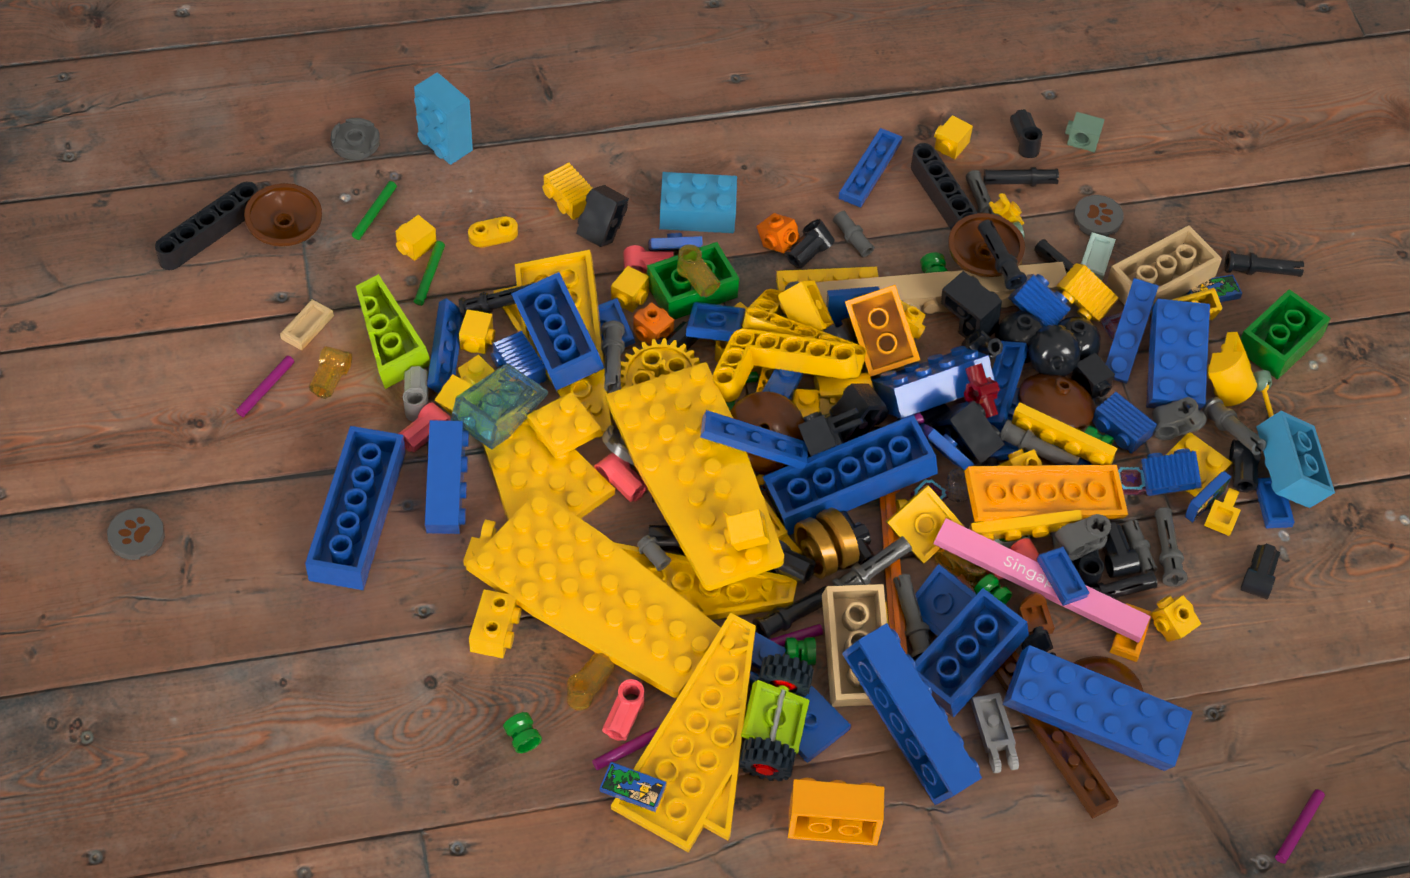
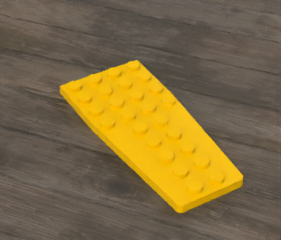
M704 362L605 394V397L635 467L705 590L711 591L781 567L784 564V553L747 453L700 437L702 417L706 410L733 418L719 387L713 381V375L707 363ZM759 509L765 515L771 543L737 551L731 543H727L724 527H728L726 517Z
M539 490L466 563L467 571L496 591L513 596L516 599V605L535 618L673 698H677L721 629L720 626L603 533Z

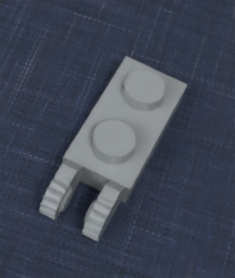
M1000 693L972 697L970 703L993 773L1001 772L1002 764L998 751L1006 750V758L1011 770H1017L1019 768V759L1015 749L1016 742L1005 707L1002 705L1003 701Z

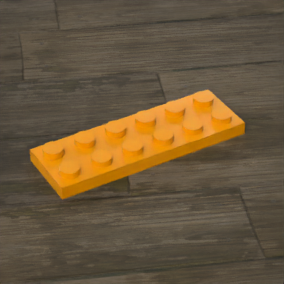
M1117 465L968 466L964 471L974 522L1081 510L1083 519L1095 514L1103 515L1108 519H1124L1128 515Z

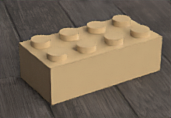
M1187 226L1111 266L1106 286L1125 305L1134 278L1159 285L1153 302L1154 305L1157 299L1172 300L1188 293L1192 288L1211 278H1215L1222 258L1190 226Z
M884 584L827 586L822 594L830 704L833 707L873 705L842 653L856 641L887 623Z

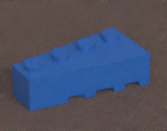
M430 420L425 528L429 534H460L461 525L466 524V508H462V499L467 498V482H463L464 473L468 472V456H465V447H469V430H464L463 421Z

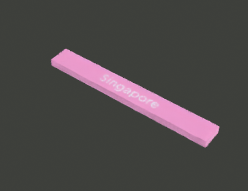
M947 518L945 519L933 543L934 545L1023 588L1040 593L1046 599L1063 606L1038 562ZM1088 586L1086 587L1090 593L1087 598L1063 606L1138 643L1151 617Z

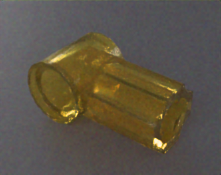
M690 244L681 247L677 261L678 273L689 280L701 297H708L714 294L720 287V281L702 259L701 250L697 246Z
M325 346L320 353L319 367L309 385L310 391L319 398L326 399L331 397L341 376L347 375L350 370L352 353Z
M594 653L578 673L569 677L567 681V703L572 709L584 710L591 706L593 696L615 670V664L612 663L608 656L603 653Z

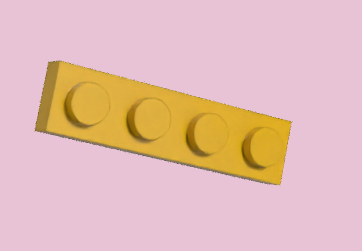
M877 267L776 271L777 290L781 292L785 291L788 283L794 281L815 280V282L879 277Z
M1020 402L1014 411L1013 425L1026 431L1028 429L1032 430L1034 436L1068 453L1083 458L1092 465H1112L1118 448Z
M1081 510L976 522L971 523L969 529L992 541L1003 538L1006 541H1015L1027 535H1032L1035 538L1047 536L1049 533L1057 532L1061 527L1083 520Z

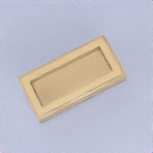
M312 299L280 333L281 339L303 350L333 318V310Z

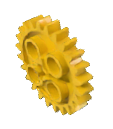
M663 338L661 344H657L656 340L652 339L651 346L642 342L641 350L633 347V355L626 353V362H621V389L673 373L675 370L700 364V359L695 358L693 350L687 352L685 344L677 348L676 340L670 345H667L666 338Z

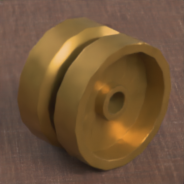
M828 508L818 513L816 519L809 517L795 525L794 536L796 544L802 551V555L815 560L814 575L823 579L835 573L838 567L844 569L858 562L859 548L855 534L846 518L836 508Z

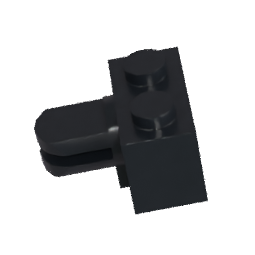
M606 185L592 188L586 196L587 204L584 212L578 219L579 226L576 234L599 247L613 243L617 230L620 229L627 212L629 198Z
M851 383L845 388L839 401L829 410V413L835 417L857 407L860 413L836 423L837 427L859 418H862L864 423L840 433L844 443L870 433L873 427L882 423L889 414L885 403L870 384Z
M858 407L835 417L831 413L822 415L821 412H815L803 417L804 423L798 425L811 456L843 444L840 433L864 423L863 419L859 418L837 427V422L860 413Z

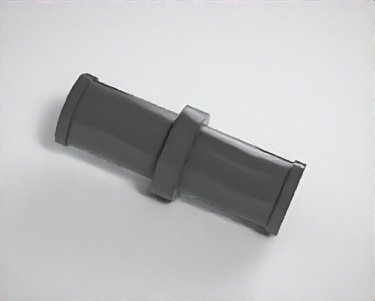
M841 211L834 216L833 222L844 233V239L848 243H852L862 257H866L874 251L875 247L863 234L861 226L856 225L847 215L846 211Z
M1138 520L1125 522L1121 527L1126 535L1130 549H1134L1138 554L1140 573L1145 574V571L1146 573L1150 571L1155 573L1158 568L1149 550L1151 546L1149 541L1144 539Z

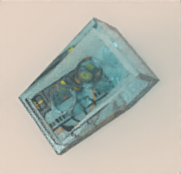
M507 363L456 397L451 421H463L464 430H469L471 436L492 450L514 433L527 418V415L532 413L547 396L548 390Z

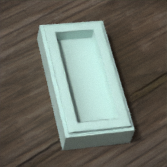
M1092 232L1081 264L1086 265L1102 281L1116 239Z

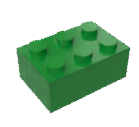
M718 242L647 265L649 290L659 307L666 310L674 320L691 314L695 302L718 305L738 298L739 277Z
M1289 289L1243 331L1241 342L1248 359L1263 370L1269 371L1271 376L1278 380L1323 337L1331 318Z

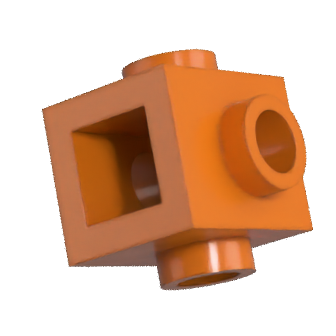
M773 213L756 226L763 247L785 253L800 238L795 220Z
M652 302L645 308H640L633 317V333L640 341H645L650 346L652 345V339L657 341L662 336L666 338L674 331V319L669 316L666 310L657 307Z

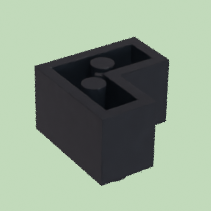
M962 271L942 289L941 304L960 318L958 333L966 339L979 329L983 330L989 337L996 332L999 325L1002 300L995 292L986 289L977 278L968 275L965 271Z
M975 401L952 405L929 423L942 436L947 434L957 443L960 452L972 461L974 465L981 464L1005 445L1001 440L999 430L989 423L985 417V410Z

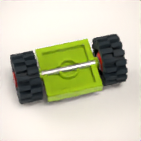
M775 654V657L768 655L763 658L759 678L752 685L741 737L746 738V740L744 741L739 761L740 769H743L745 773L750 772L749 775L753 777L757 775L759 779L764 780V778H768L769 781H774V779L783 781V779L788 780L791 778L795 756L799 752L809 705V699L803 697L809 694L814 673L812 666L807 665L808 662L805 660L799 661L800 658L798 657L789 658L790 655L786 654L784 657L780 654Z

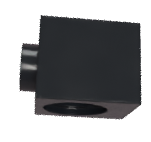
M1094 353L1079 361L1072 372L1071 379L1082 385L1092 399L1098 396L1103 397L1110 392L1115 374Z

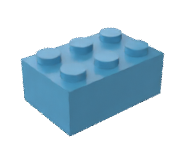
M438 72L414 86V102L418 123L417 135L421 143L428 145L434 150L437 157L443 158L450 165L473 151L470 100Z
M662 172L659 229L734 233L737 176Z
M1280 411L1256 426L1259 437L1266 441V448L1263 451L1265 465L1271 476L1272 489L1277 495L1311 508L1335 493L1314 425Z

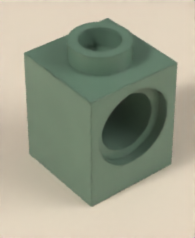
M1076 112L1074 121L1069 120L1065 134L1069 135L1067 145L1095 152L1105 119Z

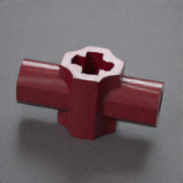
M982 363L965 368L969 384H966V390L963 392L966 401H975V403L980 404L985 410L986 418L997 415L998 411L994 402L1000 391L997 381L992 380L991 377H986Z

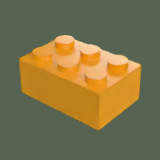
M896 285L845 301L858 343L867 351L864 361L870 377L920 360Z
M813 778L794 779L789 805L788 838L877 846L884 821V787L876 786L873 783L847 784L841 780L821 782Z

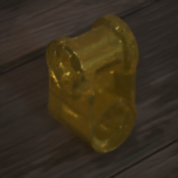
M940 548L934 554L937 564L943 566L955 577L963 574L972 588H975L979 581L985 577L986 569L945 549Z

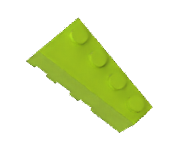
M378 274L358 284L356 290L384 388L387 389L404 380L405 371L411 367L420 366L424 369L430 366V358L426 346L380 275Z

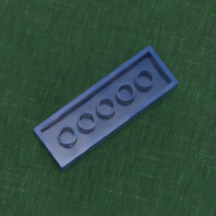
M911 415L807 458V464L803 470L787 466L763 476L766 493L779 520L787 530V534L791 535L794 533V527L798 522L809 517L816 519L818 513L828 508H836L839 512L849 511L938 474L936 455L915 416Z
M350 426L305 562L309 581L364 590L406 454L404 435Z
M886 623L856 641L842 655L934 805H937L982 778L979 773L980 768L976 760L969 757L964 749L962 737L951 728L947 721L948 716L945 710L935 702L932 697L931 687L919 676L913 658L906 654L901 647V641L897 632L894 629H890Z
M1030 645L1020 653L1002 704L1163 771L1175 767L1193 713Z

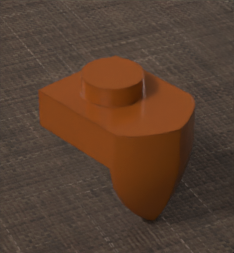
M1037 592L1028 595L1021 602L1018 615L1027 621L1029 635L1033 634V629L1039 626L1044 627V630H1047L1049 634H1053L1055 627L1046 598Z

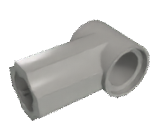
M420 366L411 367L405 371L403 403L406 418L412 422L418 418L422 408L428 404V371Z

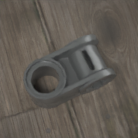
M1190 397L1158 406L1152 411L1153 421L1157 423L1154 431L1155 436L1160 440H1171L1177 436L1197 431L1205 425L1207 419L1205 413L1198 409L1196 400Z
M1095 514L1061 527L1054 536L1060 547H1064L1069 558L1076 560L1105 546L1107 535L1111 530V523L1107 517Z

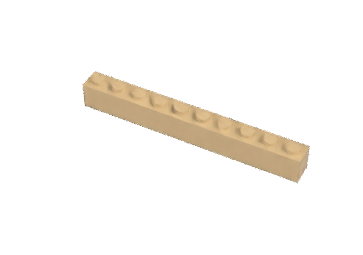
M1063 262L1018 266L1020 271L1024 272L1026 276L1028 274H1034L1035 276L1040 274L1049 282L1047 286L1054 293L1055 291L1062 293L1056 286L1066 275ZM965 270L816 282V285L825 304L827 303V290L875 286L883 289L896 285L901 301L918 308L923 313L933 314L935 312L949 311L941 304L942 289ZM965 271L968 275L977 278L986 289L995 292L1002 300L1001 307L1016 306L1008 299L1014 290L1006 289L1003 276L981 277Z

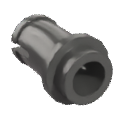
M646 535L638 542V551L640 554H645L657 571H661L670 564L671 558L657 544L658 540L656 537Z

